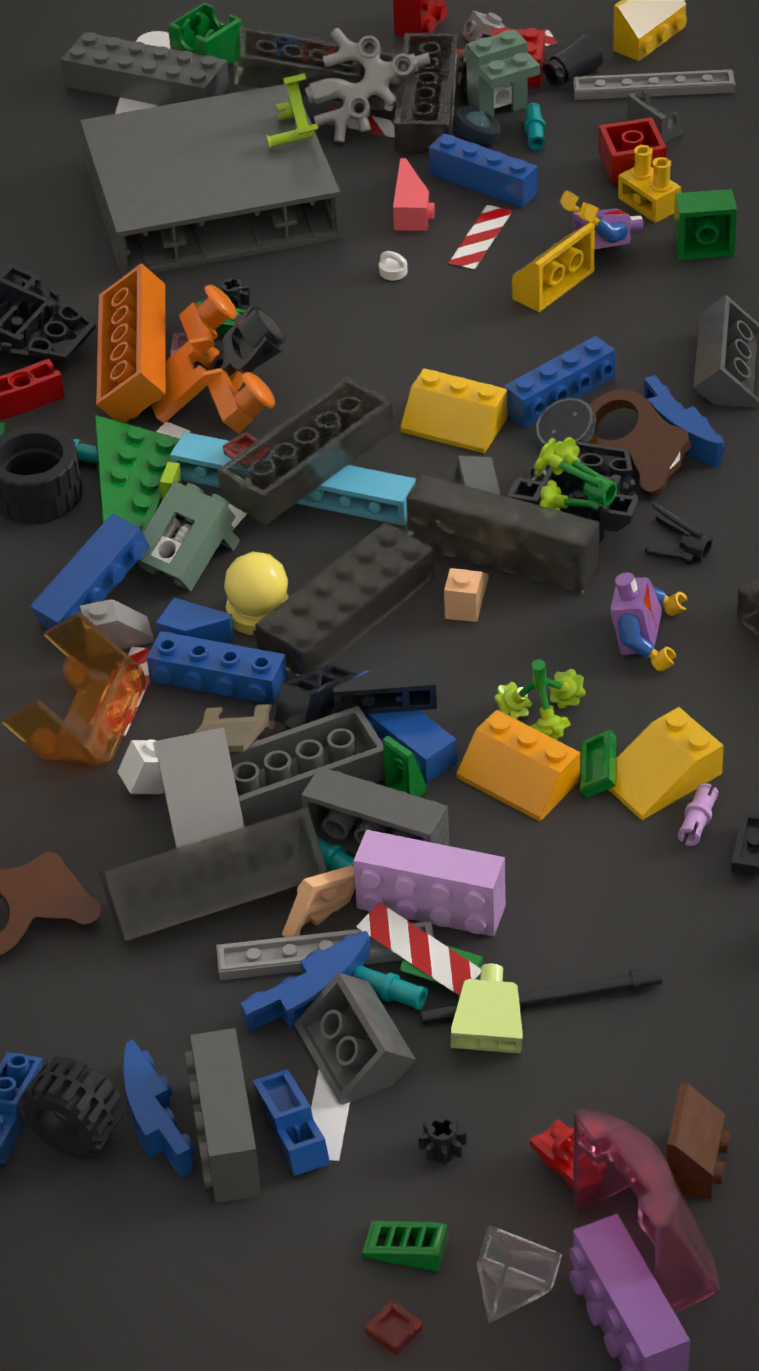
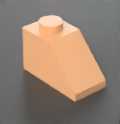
M450 568L444 588L445 619L477 622L489 574Z

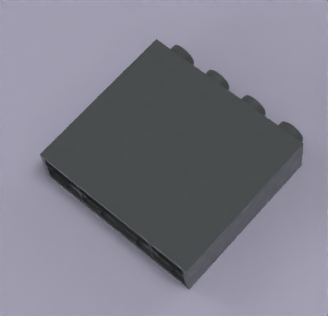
M285 84L80 120L86 167L122 277L141 263L152 273H158L343 238L340 190L316 133L315 137L275 146L269 150L266 134L272 136L297 128L295 120L292 118L279 121L277 116L278 113L285 111L276 112L275 104L288 102L289 95ZM304 107L308 125H312Z

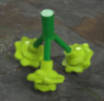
M538 659L532 662L533 680L524 688H517L514 682H510L508 685H500L497 687L498 694L494 696V700L498 704L499 711L514 719L527 717L529 715L528 708L532 706V702L528 699V693L536 688L539 690L542 704L540 708L541 718L530 727L557 740L559 737H563V729L571 724L567 717H560L554 714L553 706H550L548 702L546 687L548 686L551 690L550 701L557 703L559 708L564 709L568 706H578L579 698L583 697L586 693L583 688L584 677L576 675L574 669H569L566 672H556L554 675L555 680L546 678L545 662Z

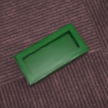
M611 730L581 742L580 792L586 798L616 786L617 736Z

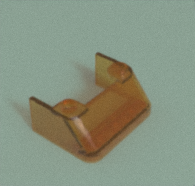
M78 612L48 629L44 634L52 644L67 656L63 665L64 678L77 691L65 720L63 721L38 699L4 718L2 724L44 759L101 766L114 758L143 692L146 678L142 668L86 616Z

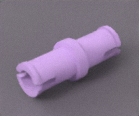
M703 783L698 785L693 801L685 808V820L678 832V838L681 842L684 840L686 833H688L685 845L694 846L698 844L704 827L712 819L711 810L718 797V790L714 787L709 796L708 792L712 786L711 784Z

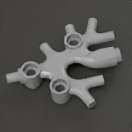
M337 27L330 35L339 45V51L323 57L325 67L348 60H355L362 64L365 69V75L358 83H350L338 78H328L310 83V86L305 88L309 103L315 102V104H319L335 98H341L343 101L341 108L313 116L315 124L317 123L318 126L331 122L334 123V142L339 143L345 142L347 123L351 119L358 122L361 133L371 131L368 121L371 109L367 99L372 95H377L389 107L393 106L398 100L389 90V83L397 77L399 79H408L414 72L419 71L418 67L430 64L428 53L414 56V53L410 55L402 53L395 56L392 62H384L379 57L381 47L377 38L365 36L359 43H354ZM368 47L375 48L374 52L367 53L365 51ZM405 64L408 66V69L400 71L399 67ZM358 106L364 107L362 113H356L355 109Z

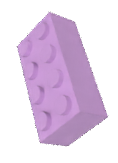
M366 830L353 860L357 909L370 912L380 902L406 920L432 921V924L440 927L495 936L506 906L505 857Z

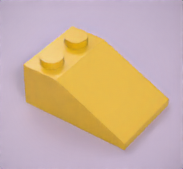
M678 707L653 721L616 758V786L608 790L643 821L696 790L698 785L708 783L722 774L724 745Z

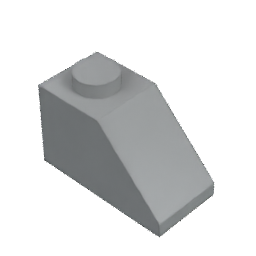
M113 599L80 606L84 635L90 656L154 642L146 615Z

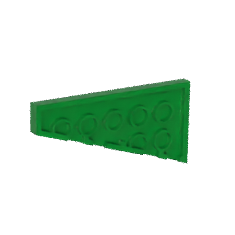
M95 415L94 429L96 431L97 470L102 524L114 513L139 527L144 532L162 501L160 480L167 462H171L170 454L180 439ZM135 563L131 569L135 570L137 564Z

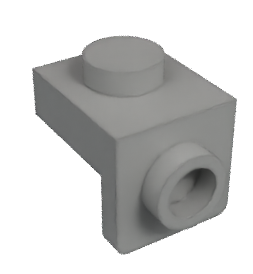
M473 11L464 25L462 35L471 43L474 39L476 41L480 39L483 34L491 36L493 29L505 26L501 22L502 19L494 13L489 12L486 15Z

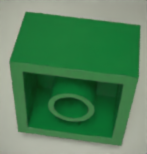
M732 189L675 193L673 241L678 260L735 256L737 206Z

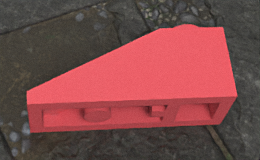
M400 158L393 203L394 230L428 231L429 220H434V203H429V191L407 159Z

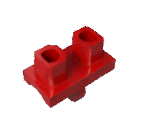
M558 1119L544 1133L530 1138V1147L541 1156V1161L550 1169L553 1168L567 1181V1185L575 1193H579L592 1184L594 1176L605 1169V1161L582 1141L583 1136L581 1132L574 1127L568 1128Z

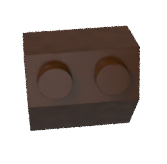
M680 1082L667 1142L665 1191L712 1199L714 1185H722L725 1161H720L719 1159L721 1153L728 1154L731 1130L724 1129L725 1113L691 1085Z

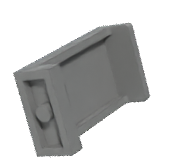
M224 727L154 741L153 747L160 769L178 857V866L186 865L189 872L208 868L207 861L221 858L222 864L241 861V853L250 851Z

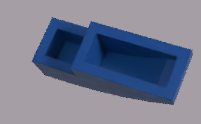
M286 1069L252 1080L268 1124L292 1174L296 1176L329 1165L330 1160L326 1140L313 1120L311 1106L289 1070Z

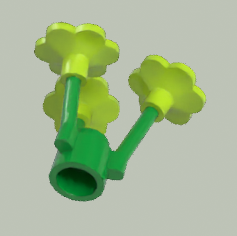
M567 437L563 442L558 441L557 443L556 439L550 438L548 443L543 446L534 465V474L539 476L547 466H550L551 471L556 475L566 471L586 481L584 494L587 495L589 500L570 499L567 495H561V490L557 487L556 482L549 480L547 485L541 489V502L539 506L540 513L544 514V518L547 521H552L554 516L559 513L560 508H567L568 506L589 507L598 511L601 504L609 506L617 493L616 482L601 476L580 462V459L577 457L580 451L579 446L575 445V440L571 437Z

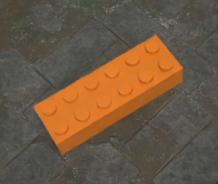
M142 263L99 294L96 405L112 419L122 423L137 418L144 409L153 403L159 402L166 394L165 283Z

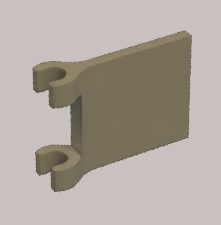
M272 704L257 705L253 717L219 719V715L222 713V707L207 708L202 725L194 733L224 727L229 753L245 752L263 730H273L275 728V720H269Z

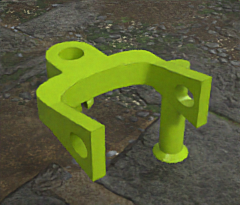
M305 73L283 78L284 84L287 86L289 98L288 102L275 104L276 112L285 111L278 113L277 116L279 121L292 118L295 120L297 128L272 136L266 134L269 150L275 146L315 137V130L318 129L317 123L308 125L298 84L306 79Z

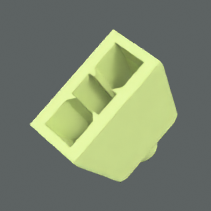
M492 963L484 964L481 966L480 980L467 979L464 981L451 1027V1048L521 1054L523 1031L518 986L513 982H502V966Z

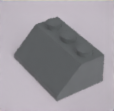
M338 972L294 1023L339 1104L344 1105L393 1086L416 1060L370 983Z

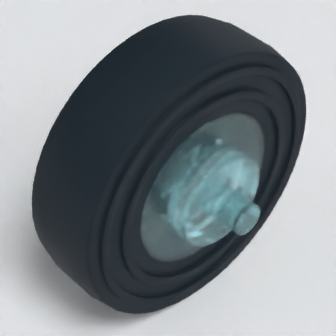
M469 106L459 107L453 116L452 127L454 130L471 142L491 145L499 136L501 127L498 121L480 109Z

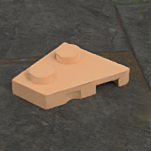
M351 865L303 879L298 886V894L282 935L284 937L300 936V930L305 924L311 921L317 926L327 919L331 913L338 911L348 904L355 890L354 867Z

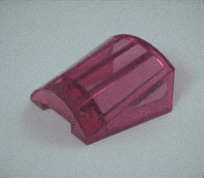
M586 1108L574 1111L573 1206L579 1212L617 1192L631 1187L639 1198L638 1224L656 1246L654 1278L674 1313L676 1314L719 1292L718 1274L710 1248L659 1148L643 1132L620 1118Z

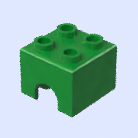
M204 2L168 25L170 49L189 51L204 56H214L227 60V65H230L237 58L245 54L242 20L229 15V24L219 23L215 14V7Z

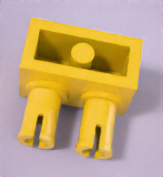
M639 145L634 149V168L619 174L618 198L656 223L674 214L675 193H681V186L670 180L671 161L668 158H656L653 161L652 168V148H649L647 145Z

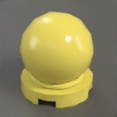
M252 551L237 557L226 571L224 589L228 597L226 613L232 614L233 627L238 632L254 635L253 630L262 631L269 629V633H273L284 627L290 619L291 604L287 594L288 578L283 565L270 554Z

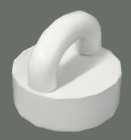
M385 251L380 255L379 273L382 278L395 281L406 276L408 270L405 258L393 251Z

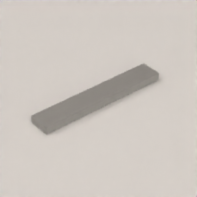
M733 70L573 77L574 100L628 98V95L633 92L638 97H643V90L648 92L650 97L735 93V80Z
M432 921L412 923L434 938ZM355 929L216 945L220 980L301 972L300 961L305 959L311 952L319 949L325 950L338 944L345 936L357 935L363 931ZM369 936L370 955L365 964L404 960Z

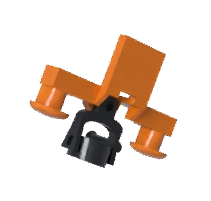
M206 285L204 289L208 298L199 306L193 302L179 314L189 341L166 360V394L159 402L153 403L151 406L156 418L165 423L208 385L222 422L239 434L265 407L272 409L275 405V398L269 387L251 372L282 352L279 346L286 341V338L278 324L261 308L250 305L243 315L237 316L236 308L230 298L218 287ZM227 318L235 319V325L224 335V350L220 352L213 347L215 345L214 339L218 337L215 329ZM242 336L254 348L247 359H243L240 352L239 343ZM196 361H199L201 364L207 367L209 371H207L201 365L195 368L193 364ZM244 382L246 386L238 392Z

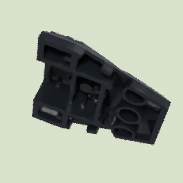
M10 263L0 273V351L66 362L95 330L96 323L73 304L65 305L59 300V293L54 289H51L50 292L41 285V278L36 274Z
M575 441V445L579 446L580 449L577 456L580 462L601 476L616 482L617 493L609 506L601 504L598 511L589 507L568 506L567 508H560L559 513L554 516L552 521L545 520L544 514L540 513L539 508L541 502L540 494L542 487L546 486L549 480L556 482L557 487L561 490V495H567L570 499L589 500L587 495L584 494L586 481L566 471L556 475L551 471L550 466H547L539 476L534 474L535 469L533 466L531 468V476L527 479L521 476L517 478L507 494L506 503L519 516L528 518L531 529L536 534L547 535L554 539L577 540L584 544H598L605 539L609 531L618 532L629 525L638 508V496L635 495V480H632L629 449Z

